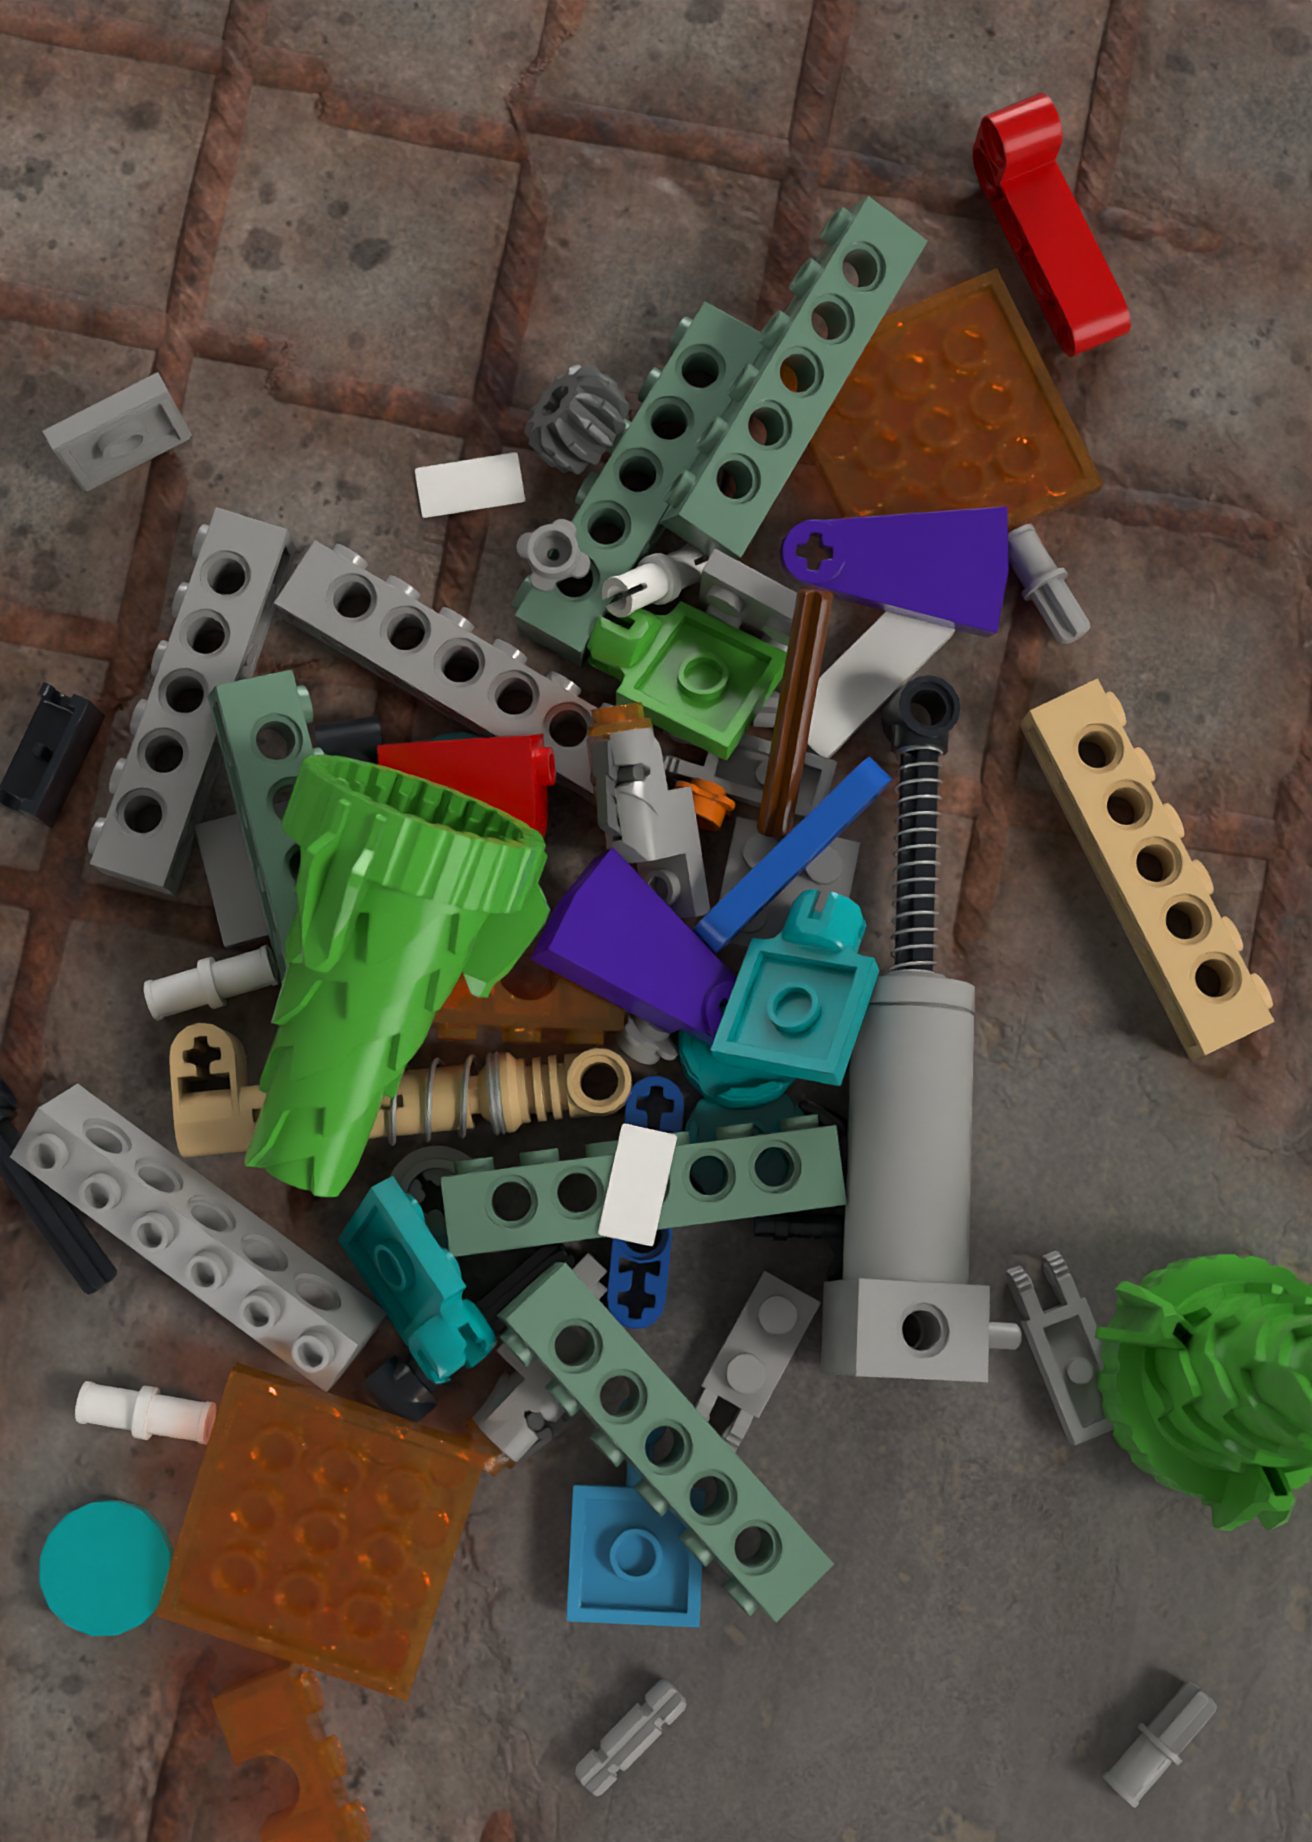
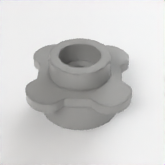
M558 519L553 524L539 527L533 533H524L518 539V555L527 559L532 571L530 576L531 584L538 591L549 592L554 589L557 582L569 577L583 578L590 569L588 555L580 552L578 548V542L575 537L576 527L572 522ZM552 550L560 554L559 558L555 561L549 560L547 557L548 553Z
M619 1007V1012L625 1020L617 1029L615 1038L620 1048L628 1056L648 1065L655 1064L660 1057L666 1060L675 1059L679 1049L673 1043L672 1035L674 1032L669 1034Z

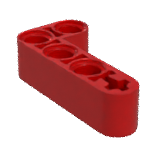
M1040 92L985 115L981 120L973 145L972 160L980 186L1059 346L1067 356L1072 358L1130 332L1131 322L1125 299L1056 162V157L1062 145V126L1053 102L1045 93Z

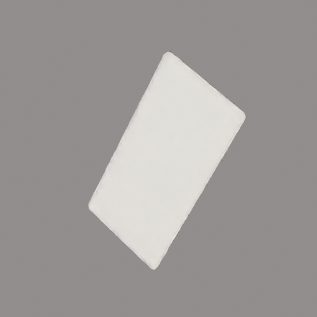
M515 452L415 469L423 518L525 501L518 454Z
M629 1124L622 1125L599 1225V1235L647 1246L654 1244L677 1140L676 1135Z

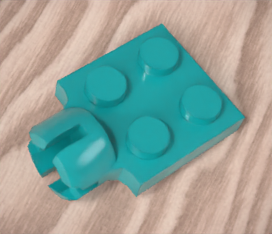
M818 889L806 890L792 902L783 930L775 938L759 939L752 937L710 1050L717 1063L831 1085H841L879 974V968L873 957L858 954L867 927L866 920L862 917L860 906L849 898L830 891L824 909L820 913L815 910L821 891Z
M393 1176L371 1187L337 1240L382 1309L388 1312L387 1317L406 1346H409L411 1354L426 1377L434 1384L450 1381L448 1376L452 1375L460 1367L472 1368L492 1351L497 1344L495 1332L477 1305L469 1299H461L466 1285L461 1279L460 1267L454 1256L447 1249L439 1246L425 1225L424 1214L417 1200L409 1193H404Z

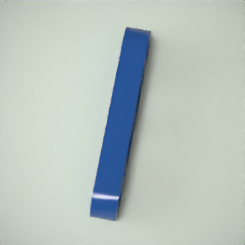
M870 757L866 758L704 916L693 929V932L715 954L720 952L885 790L893 779Z
M661 1076L645 1077L636 1082L626 1101L624 1124L647 1128V1112L637 1109L638 1098H648L651 1088L658 1087L663 1089L665 1100L674 1102L673 1113H662L659 1131L665 1133L682 1132L684 1102L683 1095L678 1086L671 1080ZM673 1228L661 1229L662 1238L660 1244L649 1253L634 1252L627 1246L625 1240L613 1238L607 1300L609 1311L622 1326L631 1329L646 1328L655 1323L663 1313L666 1303ZM621 1257L637 1263H649L658 1260L661 1263L658 1276L649 1272L645 1273V1292L655 1295L656 1302L654 1307H645L643 1309L641 1318L629 1317L628 1306L618 1304L619 1291L625 1292L630 1290L633 1270L622 1273L619 1271Z

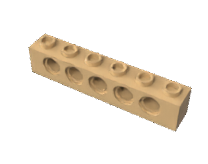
M1097 678L1030 710L1019 725L1189 1059L1192 1060L1205 1056L1275 1022L1268 1010L1273 1006L1270 992L1259 975L1256 973L1250 975L1239 951L1243 950L1241 936L1234 923L1227 916L1221 917L1210 897V894L1214 891L1211 878L1203 864L1197 859L1192 861L1180 839L1184 837L1182 822L1175 809L1169 803L1162 804L1151 783L1155 781L1153 766L1146 753L1140 747L1133 748L1123 728L1126 725V716L1118 698L1111 691L1105 693ZM1092 742L1097 744L1105 754V767L1093 768L1086 765L1078 753L1079 743ZM1120 797L1130 803L1134 811L1133 824L1123 825L1111 818L1107 810L1108 798ZM1138 853L1152 854L1160 861L1163 868V876L1160 882H1152L1141 876L1136 866ZM1169 909L1181 910L1189 917L1192 931L1188 939H1179L1168 930L1166 914ZM1199 965L1209 966L1219 975L1221 988L1216 997L1205 995L1197 987L1195 974Z

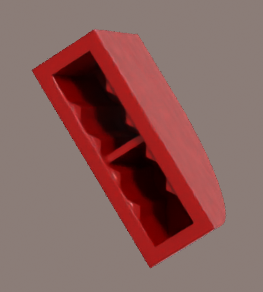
M543 733L392 743L377 746L378 765L427 779L481 800L528 824L530 828L538 831L544 840L548 820L547 786H554L556 762L553 748L544 747Z

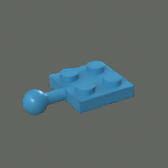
M626 1398L621 1403L618 1410L621 1409L627 1403L628 1398ZM668 1426L655 1428L648 1435L645 1441V1453L649 1461H654V1443L663 1437ZM628 1463L626 1485L574 1482L566 1621L700 1627L702 1563L697 1560L678 1538L686 1528L670 1510L660 1517L634 1489V1486L642 1478ZM705 1488L691 1489L690 1504L693 1510L705 1509Z

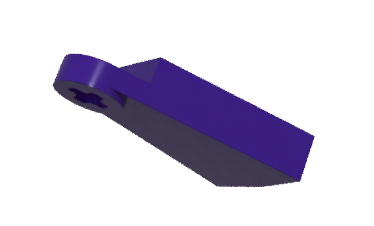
M1007 506L828 520H806L794 526L784 537L780 547V563L786 575L795 583L802 586L826 589L836 594L835 598L988 638L998 631L1008 575ZM810 536L818 537L819 548L829 550L830 555L829 559L818 563L815 571L807 569L806 558L796 556V547L805 546Z
M613 847L593 858L557 903L530 957L531 960L669 1034L682 1029L711 1046L724 1014L718 1007L728 1004L737 979Z

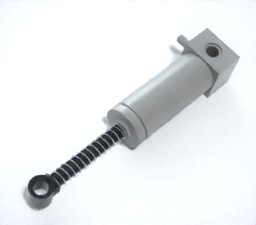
M933 675L918 676L909 681L889 700L883 709L881 717L883 732L891 743V752L896 754V759L900 762V768L895 772L896 776L900 779V784L895 787L899 800L894 805L899 811V816L894 819V824L898 827V833L893 838L898 844V849L893 852V856L897 860V866L892 871L897 876V882L892 885V889L896 892V899L891 904L896 909V916L891 919V922L895 925V933L890 937L895 942V949L890 952V955L894 958V966L890 968L889 972L877 977L849 1059L845 1181L847 1205H845L843 1275L842 1280L824 1282L821 1374L988 1382L989 1349H1017L1021 1343V1329L1016 1323L989 1322L990 1286L968 1284L975 986L968 982L948 979L942 974L933 972V966L938 964L933 961V949L938 948L937 945H934V932L938 931L937 928H934V916L939 914L937 911H934L935 899L939 898L935 894V883L940 881L938 878H935V867L940 865L936 861V850L941 848L939 845H936V834L941 832L937 828V817L942 815L937 812V801L942 799L941 796L937 795L938 785L942 783L938 779V769L943 766L941 763H938V757L948 752L949 731L957 723L961 708L959 697L954 688L944 679ZM910 703L920 704L927 710L931 719L930 726L922 725L914 719L910 711ZM903 1323H904V1326H905V1336H904V1338H903V1334H902V1326H903Z

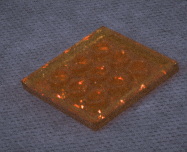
M997 268L884 316L807 445L841 518L1007 506L1009 532L1099 492L1103 486L1093 461ZM781 364L780 377L783 384L789 390L796 392L797 377L794 371L787 365Z
M237 1362L230 1370L155 1616L407 1701L422 1660L490 1447Z

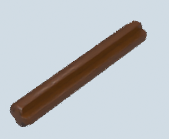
M801 587L796 596L757 824L758 832L768 837L785 838L793 827L833 601L832 592L819 587Z

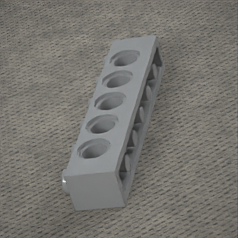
M217 507L214 510L210 525L202 524L199 528L192 550L193 560L196 561L189 583L182 582L179 585L173 600L172 617L176 621L169 641L162 640L158 644L153 656L151 675L155 677L151 692L148 700L141 699L138 702L132 715L130 733L135 737L127 759L120 758L117 761L110 778L109 792L114 795L106 819L98 818L89 837L88 852L93 854L90 865L103 874L176 897L197 837L194 825L202 822L223 762L207 696L216 685L244 680L253 676L276 609L274 602L283 589L297 549L288 529ZM230 573L245 575L244 584L237 592L230 595L216 593L217 585L225 575ZM211 630H219L225 633L223 644L218 650L209 654L196 652L197 642L204 633ZM190 688L204 690L203 701L196 710L189 713L176 712V701L182 692ZM171 746H178L183 749L182 761L176 769L167 773L156 772V758L162 750ZM149 805L161 806L162 818L159 825L147 833L136 832L135 818L138 812Z
M314 540L274 602L283 620L475 735L496 737L543 733L544 747H552L555 755V783L597 807L593 791L594 786L590 781V773L592 771H590L586 739L574 747H562L551 738L552 732L559 724L568 721L582 725L587 732L586 737L633 730L632 727L635 724L630 716L610 704L603 703L600 709L581 699L578 697L581 689L559 673L549 671L546 677L529 668L525 665L528 660L527 657L509 643L496 639L491 645L472 634L474 626L457 612L442 607L440 612L437 613L418 602L421 597L420 593L403 580L389 575L386 581L376 577L365 570L368 563L351 549L341 544H336L333 550ZM352 596H365L371 600L369 609L360 617L347 618L340 614L342 604ZM416 627L425 632L423 641L414 649L400 650L392 645L394 636L403 628ZM467 658L476 662L479 665L478 671L472 679L466 682H453L445 676L447 667L457 659ZM511 690L525 691L533 698L530 707L518 715H510L500 710L498 707L499 700L505 693Z
M78 1083L37 1109L10 1156L11 1159L326 1393L356 1361L388 1314L380 1306Z

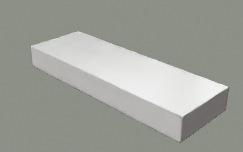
M886 611L819 678L806 749L812 754L829 759L952 637L955 630Z

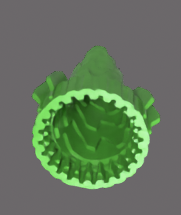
M316 754V756L307 755L303 758L281 823L285 834L292 837L293 841L300 845L301 848L300 870L294 892L297 893L298 904L285 941V961H287L288 967L282 981V987L271 1021L272 1024L279 1026L259 1086V1090L266 1093V1097L248 1146L244 1163L246 1166L265 1168L269 1174L278 1180L297 1188L309 1190L314 1196L337 1197L359 1164L384 1095L395 1098L407 1063L422 1045L437 1010L442 1007L451 994L461 972L463 971L472 995L488 998L492 987L509 973L544 926L550 908L538 884L547 860V854L544 851L546 844L542 835L530 828L528 824L481 800L415 775L347 757Z
M1235 1254L1207 1255L1180 1259L1168 1263L1165 1269L1152 1271L1142 1278L1139 1286L1128 1281H1121L1114 1289L1119 1296L1115 1304L1117 1306L1108 1327L1096 1326L1094 1337L1104 1342L1101 1354L1104 1367L1102 1371L1097 1372V1388L1102 1393L1103 1398L1101 1408L1104 1417L1114 1424L1115 1429L1112 1435L1119 1447L1131 1455V1462L1142 1472L1153 1475L1157 1483L1168 1489L1182 1492L1184 1495L1201 1499V1505L1211 1507L1213 1528L1230 1532L1253 1520L1256 1516L1264 1529L1268 1530L1288 1522L1296 1504L1292 1489L1298 1490L1311 1480L1312 1286L1308 1282L1299 1281L1294 1272L1281 1265L1272 1266L1268 1264L1266 1259L1253 1256L1238 1257Z

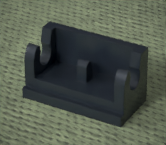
M43 682L37 694L41 700L0 784V807L53 829L105 715L90 700L74 693L72 697H69L57 691L52 685Z

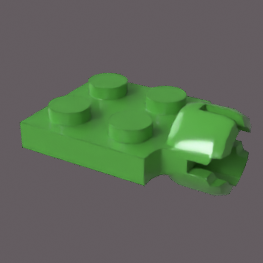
M682 601L667 615H655L640 608L626 617H617L613 621L600 616L591 632L587 645L590 651L588 657L590 666L618 679L622 683L616 691V706L726 761L783 678L787 652Z

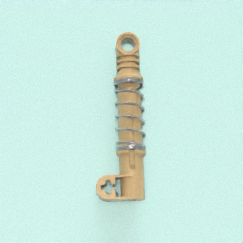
M197 1023L187 1026L175 1037L169 1056L174 1129L180 1155L186 1158L245 1152L250 1144L266 1093L259 1090L260 1085L248 1086L246 1054L242 1043L235 1035L213 1024ZM208 1043L210 1047L221 1051V1060H215L210 1063V1074L222 1079L230 1078L231 1089L191 1093V1082L210 1080L208 1070L196 1065V1056L206 1053ZM600 1048L564 1054V1062L558 1063L557 1055L548 1056V1064H542L541 1057H532L531 1066H526L525 1058L516 1059L509 1052L498 1053L497 1051L494 1054L488 1053L484 1067H482L480 1060L473 1054L466 1059L465 1064L446 1066L438 1057L431 1062L430 1068L411 1069L407 1064L395 1098L384 1095L368 1139L388 1137L389 1144L393 1146L396 1143V1136L423 1134L424 1140L428 1143L432 1132L457 1130L459 1137L463 1139L466 1135V1129L475 1127V1115L480 1114L491 1124L492 1130L496 1135L500 1132L503 1135L506 1132H516L522 1123L531 1122V1114H537L538 1122L547 1121L548 1112H553L554 1120L563 1119V1111L568 1110L571 1118L605 1117L617 1113L626 1105V1101L631 1094L632 1077L628 1065L620 1055L609 1049ZM472 1060L478 1071V1076H471L470 1065ZM595 1066L609 1067L617 1074L619 1079L615 1093L608 1099L601 1101L587 1097L581 1087L582 1078L585 1073Z

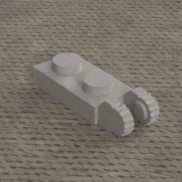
M663 729L664 735H667L672 740L696 746ZM744 734L727 761L708 752L704 766L690 763L671 755H662L665 776L676 781L688 783L693 778L711 781L725 789L726 797L760 808L772 741ZM806 752L795 819L802 821L828 795L837 765L835 760Z
M1053 1251L1043 1255V1270L1055 1296L1061 1303L1060 1305L1045 1311L1042 1310L1032 1280L1022 1266L1018 1265L1006 1270L1005 1276L1015 1304L1024 1318L1020 1321L1067 1440L1069 1444L1077 1445L1115 1428L1114 1424L1104 1417L1101 1408L1102 1393L1097 1388V1372L1102 1371L1104 1367V1362L1101 1358L1104 1342L1094 1338L1097 1325L1085 1297L1079 1296L1062 1255H1060L1059 1251Z
M764 1270L701 1383L704 1389L694 1405L695 1409L707 1422L710 1419L709 1414L718 1396L739 1407L731 1425L726 1427L721 1436L734 1452H736L749 1429L753 1417L759 1418L821 1304L816 1299Z

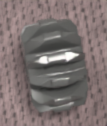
M576 364L570 367L564 376H555L552 385L547 390L541 391V398L538 403L530 408L529 415L531 419L526 423L524 434L529 438V445L537 451V456L551 468L555 466L563 474L571 471L577 475L583 472L589 463L594 465L599 463L602 454L608 448H614L613 441L616 436L625 430L626 423L624 419L628 415L631 406L625 400V394L617 387L618 383L604 371H598L591 364L584 367Z

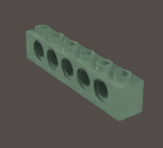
M867 196L848 210L840 206L827 221L820 234V239L826 242L816 261L809 258L794 276L789 290L795 296L786 311L778 310L759 335L758 343L763 345L764 348L753 365L749 362L746 363L732 380L726 395L733 400L722 418L717 415L714 416L699 435L695 448L701 451L690 472L685 468L681 470L664 495L663 501L669 504V507L659 523L708 557L711 556L714 549L735 560L742 557L928 242L870 196ZM843 261L852 265L856 270L858 287L850 284L845 278L842 269ZM812 312L820 315L826 322L828 328L827 339L820 337L814 331L811 323ZM781 364L787 365L794 371L797 377L796 392L789 390L783 384L780 377ZM750 416L758 418L765 426L767 438L764 445L757 443L749 433L748 422ZM719 468L728 471L734 478L736 491L732 499L722 494L717 486L716 477Z
M705 301L693 320L687 316L681 320L668 347L674 353L663 371L656 367L651 370L638 395V401L643 404L632 422L624 419L626 423L625 430L614 439V448L606 450L612 455L602 472L599 474L592 470L584 480L576 496L575 503L580 508L571 522L576 527L575 537L580 552L587 554L590 559V569L584 577L591 582V589L583 596L568 597L558 589L559 584L563 581L561 580L556 583L553 590L541 592L532 586L530 581L531 575H528L519 587L512 603V608L517 610L515 619L519 633L577 666L583 667L590 654L587 645L598 618L601 616L611 620L613 615L606 612V606L616 599L620 600L623 598V594L620 592L603 600L602 586L604 582L610 577L619 576L637 568L638 563L644 557L651 554L666 529L665 526L659 523L669 507V504L663 501L664 495L681 470L685 468L690 472L701 451L695 448L699 435L714 416L717 415L722 418L733 400L726 395L729 385L746 363L749 362L751 365L755 363L764 348L763 345L758 343L761 332ZM694 371H704L709 373L715 379V382L705 388H696L689 385L684 377ZM670 421L679 424L685 432L676 439L666 440L658 437L653 432V429L662 422ZM640 472L651 477L654 484L645 491L633 492L625 488L621 482L627 475ZM601 524H612L617 526L623 532V535L617 542L605 545L594 541L590 537V533ZM555 550L550 551L547 555L549 560L552 561L557 560L560 556Z
M292 670L216 685L207 696L281 985L288 967L287 961H285V941L298 904L297 893L294 892L296 881L289 872V861L293 854L301 853L300 845L293 841L292 837L286 835L283 831V827H281L282 820L275 814L272 802L276 792L287 791L292 793L303 758L307 755L316 756V754H324L320 747L312 748L306 725L313 722L310 696L304 685L296 686ZM270 729L282 735L287 744L285 758L273 760L265 757L257 747L256 736L258 731Z
M818 1114L779 1119L781 1132L755 1135L753 1123L714 1128L716 1141L690 1144L688 1131L670 1133L676 1135L677 1140L657 1230L847 1205L836 1125L819 1127ZM618 1140L584 1145L586 1158L560 1161L559 1149L556 1148L519 1153L521 1164L519 1167L495 1170L493 1157L454 1162L455 1175L440 1177L449 1252L456 1257L606 1237L599 1235L598 1230ZM769 1147L780 1149L789 1161L787 1177L781 1183L774 1186L762 1183L755 1172L757 1156ZM707 1155L715 1157L724 1167V1183L718 1191L712 1194H700L690 1183V1168L700 1157ZM583 1173L589 1176L596 1185L595 1201L589 1208L583 1211H571L565 1208L558 1198V1186L561 1180L569 1174ZM505 1182H518L526 1187L530 1193V1209L520 1219H505L494 1208V1193Z
M554 1261L496 1315L508 1328L500 1336L502 1342L526 1367L536 1360L551 1376L552 1380L544 1387L546 1391L569 1416L572 1417L581 1410L593 1423L597 1430L589 1438L615 1467L626 1460L642 1478L634 1486L637 1493L660 1517L668 1510L677 1517L686 1528L678 1536L680 1541L705 1567L713 1559L730 1577L722 1586L723 1589L748 1616L751 1617L759 1609L766 1616L777 1622L834 1565L566 1263ZM577 1325L585 1335V1349L582 1355L575 1361L562 1363L555 1353L556 1337L564 1328ZM615 1376H623L629 1385L628 1401L621 1409L615 1412H606L600 1403L601 1388L608 1379ZM668 1426L673 1435L672 1450L662 1460L649 1461L645 1453V1441L648 1435L655 1428ZM712 1476L717 1485V1495L714 1502L704 1510H693L690 1504V1491L693 1485L703 1477ZM757 1526L761 1535V1542L757 1552L747 1559H737L734 1550L737 1536L744 1529Z

